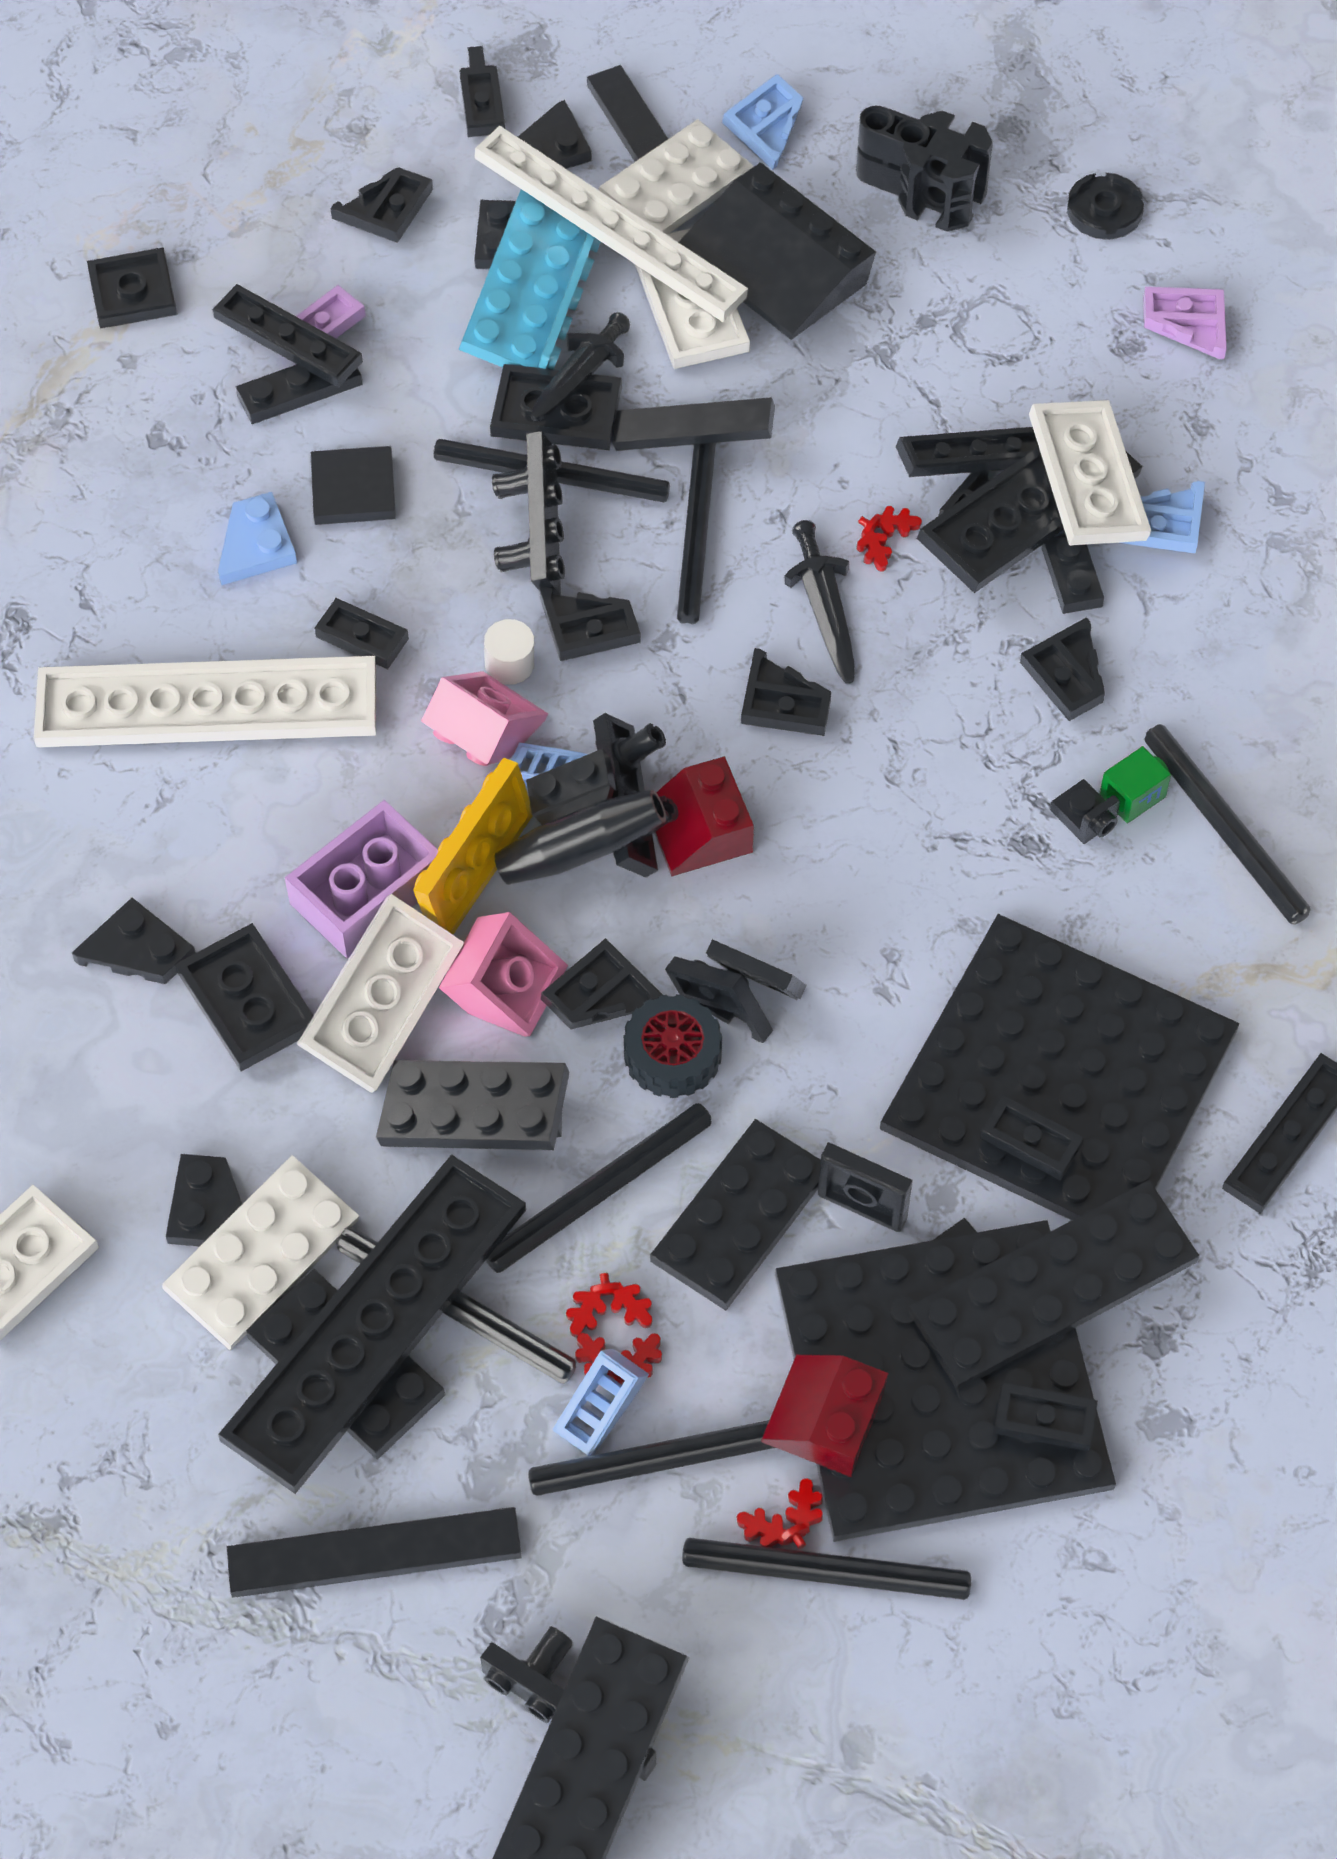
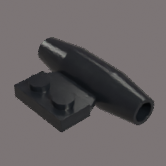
M602 748L526 780L531 814L541 825L496 852L494 856L495 864L500 877L507 885L561 874L621 850L665 823L666 814L663 804L654 790L612 798L613 792H616L610 756Z

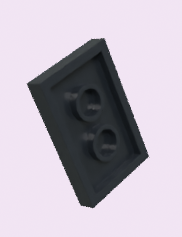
M503 365L490 424L491 437L527 441L526 434L542 431L552 444L610 451L616 412L622 390L621 377L592 374L550 415L540 421H534L531 419L533 406L559 370Z
M253 923L175 964L178 975L241 1072L299 1041L314 1017Z

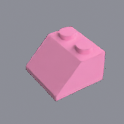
M484 671L442 677L421 721L434 729L433 734L438 739L449 744L458 745L467 751L466 756L471 761L488 766L489 764L501 762L503 758L510 759L514 755L519 742L525 743L543 724L548 713Z
M510 912L477 917L464 941L465 943L442 980L439 989L468 1014L524 1037L531 1036L547 1006L540 999L541 992L563 975L568 965Z

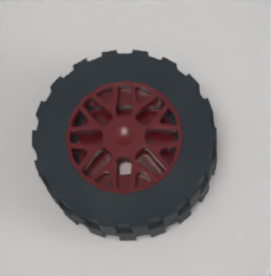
M678 994L676 996L661 995L658 999H649L644 1002L641 1008L634 1010L631 1020H627L625 1035H623L625 1066H628L631 1078L635 1079L645 1091L648 1089L653 1092V1095L660 1097L666 1095L670 1096V1098H678V1096L685 1094L689 1096L695 1094L696 1090L705 1088L709 1080L716 1076L718 1064L721 1065L722 1033H720L718 1019H715L712 1016V1011L707 1006H702L700 1001L694 998L691 1000L685 998L684 995Z

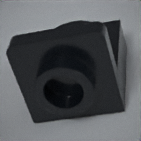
M1083 779L1052 800L1050 811L1083 844H1086L1094 837H1104L1113 830L1118 822L1117 816L1121 801L1115 795L1105 800Z

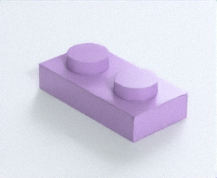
M337 285L296 317L330 336L338 338L366 317L364 305Z

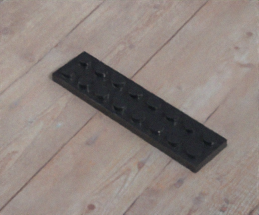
M451 1154L219 1432L220 1442L296 1494L525 1213L526 1202Z

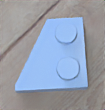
M776 74L725 112L722 123L773 170L777 167L801 109L803 97Z
M1192 482L1191 489L1176 493H1170L1169 488L1155 491L1149 496H1140L1151 533L1147 541L1118 543L1195 554L1198 544L1205 482Z
M272 492L232 504L218 568L221 585L297 563L295 550Z

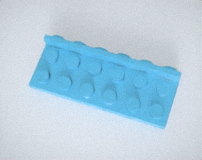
M521 189L458 350L502 368L504 364L554 370L562 349L555 346L557 338L561 340L566 338L573 319L566 316L568 308L573 311L577 308L584 290L577 286L579 279L587 281L594 263V259L588 257L589 251L597 253L601 241Z

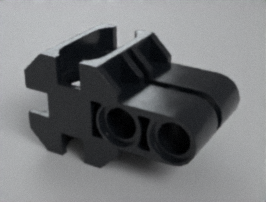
M876 105L865 108L859 117L856 175L859 180L873 187L898 195V202L905 216L918 221L925 208L942 213L936 222V228L949 232L968 227L974 216L972 213L973 201L982 204L987 195L993 141L986 127L972 122L964 135L948 129L955 115L945 111L923 115L919 120L883 106Z

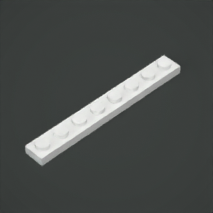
M500 125L475 148V159L722 322L746 299L747 287Z

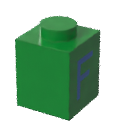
M1142 746L1104 772L1099 794L1105 800L1115 795L1121 801L1118 815L1128 824L1166 798L1171 774L1162 759L1153 756Z

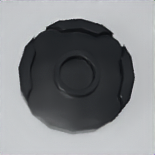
M1096 173L1086 175L1075 182L1069 191L1067 215L1071 224L1081 233L1093 238L1111 240L1124 237L1134 231L1142 220L1144 210L1143 195L1140 188L1130 179L1116 173H1106V176L1096 177Z

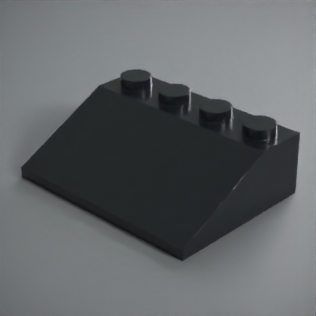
M761 162L735 179L678 242L747 287V297L743 303L790 340L864 287L868 282L876 255L874 249Z

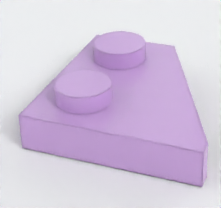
M1145 287L1143 295L1144 328L1215 358H1225L1224 289Z

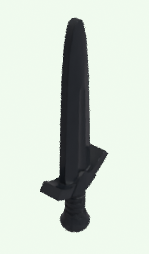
M620 312L611 314L608 325L599 334L567 333L568 351H574V353L554 376L534 404L531 411L532 420L540 421L550 415L607 359L616 368L624 366V353L614 344V341L619 335L627 333L630 329V321L625 314Z
M801 520L793 526L792 534L800 543L804 561L795 565L784 575L785 585L792 588L802 579L819 630L835 669L845 683H852L854 681L855 664L845 614L834 574L846 576L849 571V561L838 557L820 556L815 539V524L810 520Z

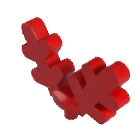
M887 506L882 515L876 514L870 520L861 516L858 523L865 528L862 530V538L858 540L856 549L859 552L868 549L864 555L863 561L865 564L869 565L873 562L878 571H885L888 565L887 559H890L892 549L884 546L886 545L887 537H892L895 529L898 530L902 537H908L910 530L920 529L922 519L918 516H909L910 510L908 508H903L898 515H893L894 508ZM877 528H881L883 533H875Z
M609 1273L600 1274L601 1284L591 1286L590 1291L575 1292L573 1294L574 1303L582 1305L580 1308H569L566 1311L567 1319L572 1321L570 1334L573 1337L583 1333L585 1327L591 1331L597 1328V1320L592 1315L593 1311L595 1310L598 1315H604L607 1311L606 1304L602 1301L601 1296H614L611 1303V1311L613 1313H619L622 1306L627 1310L624 1316V1323L626 1325H633L635 1320L643 1328H649L652 1325V1316L648 1313L652 1306L651 1300L649 1298L639 1300L634 1298L640 1295V1286L632 1284L623 1287L621 1282H610Z
M580 1333L577 1336L579 1349L575 1351V1359L579 1363L590 1362L584 1365V1375L586 1376L600 1351L605 1349V1340L602 1337H598L593 1341L587 1333ZM656 1333L650 1334L644 1342L639 1337L634 1338L632 1342L633 1350L635 1351L634 1355L628 1350L621 1352L624 1357L649 1374L648 1377H651L653 1374V1366L649 1363H660L662 1361V1352L658 1349L661 1345V1338ZM608 1371L607 1375L623 1385L624 1379L613 1371Z
M808 1478L800 1481L799 1492L791 1490L788 1493L789 1503L798 1508L788 1507L785 1510L786 1519L795 1524L788 1529L783 1528V1518L780 1514L772 1516V1523L766 1521L765 1511L762 1508H757L754 1511V1515L747 1512L738 1513L736 1517L737 1525L744 1529V1539L747 1542H752L761 1536L760 1546L773 1547L778 1543L785 1546L795 1543L798 1549H802L806 1546L803 1537L810 1532L809 1526L820 1523L823 1520L821 1509L811 1510L822 1504V1493L819 1491L813 1492V1483Z

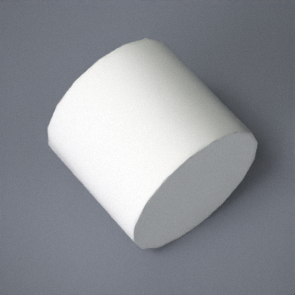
M504 619L495 622L488 628L484 636L485 669L488 675L504 685L521 683L531 675L534 669V635L526 624L515 619Z

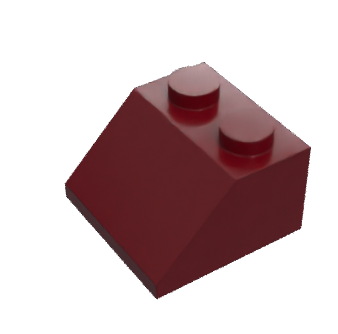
M725 756L683 768L656 792L659 797L666 796V799L670 798L678 809V818L654 833L671 877L753 853L754 824Z
M796 1355L761 1442L851 1477L884 1395L888 1373L846 1356Z

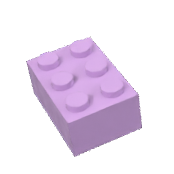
M383 800L285 877L290 905L348 959L387 896L393 894L411 907L418 903L413 891L415 882L419 874L427 870L434 860L438 849L390 804Z

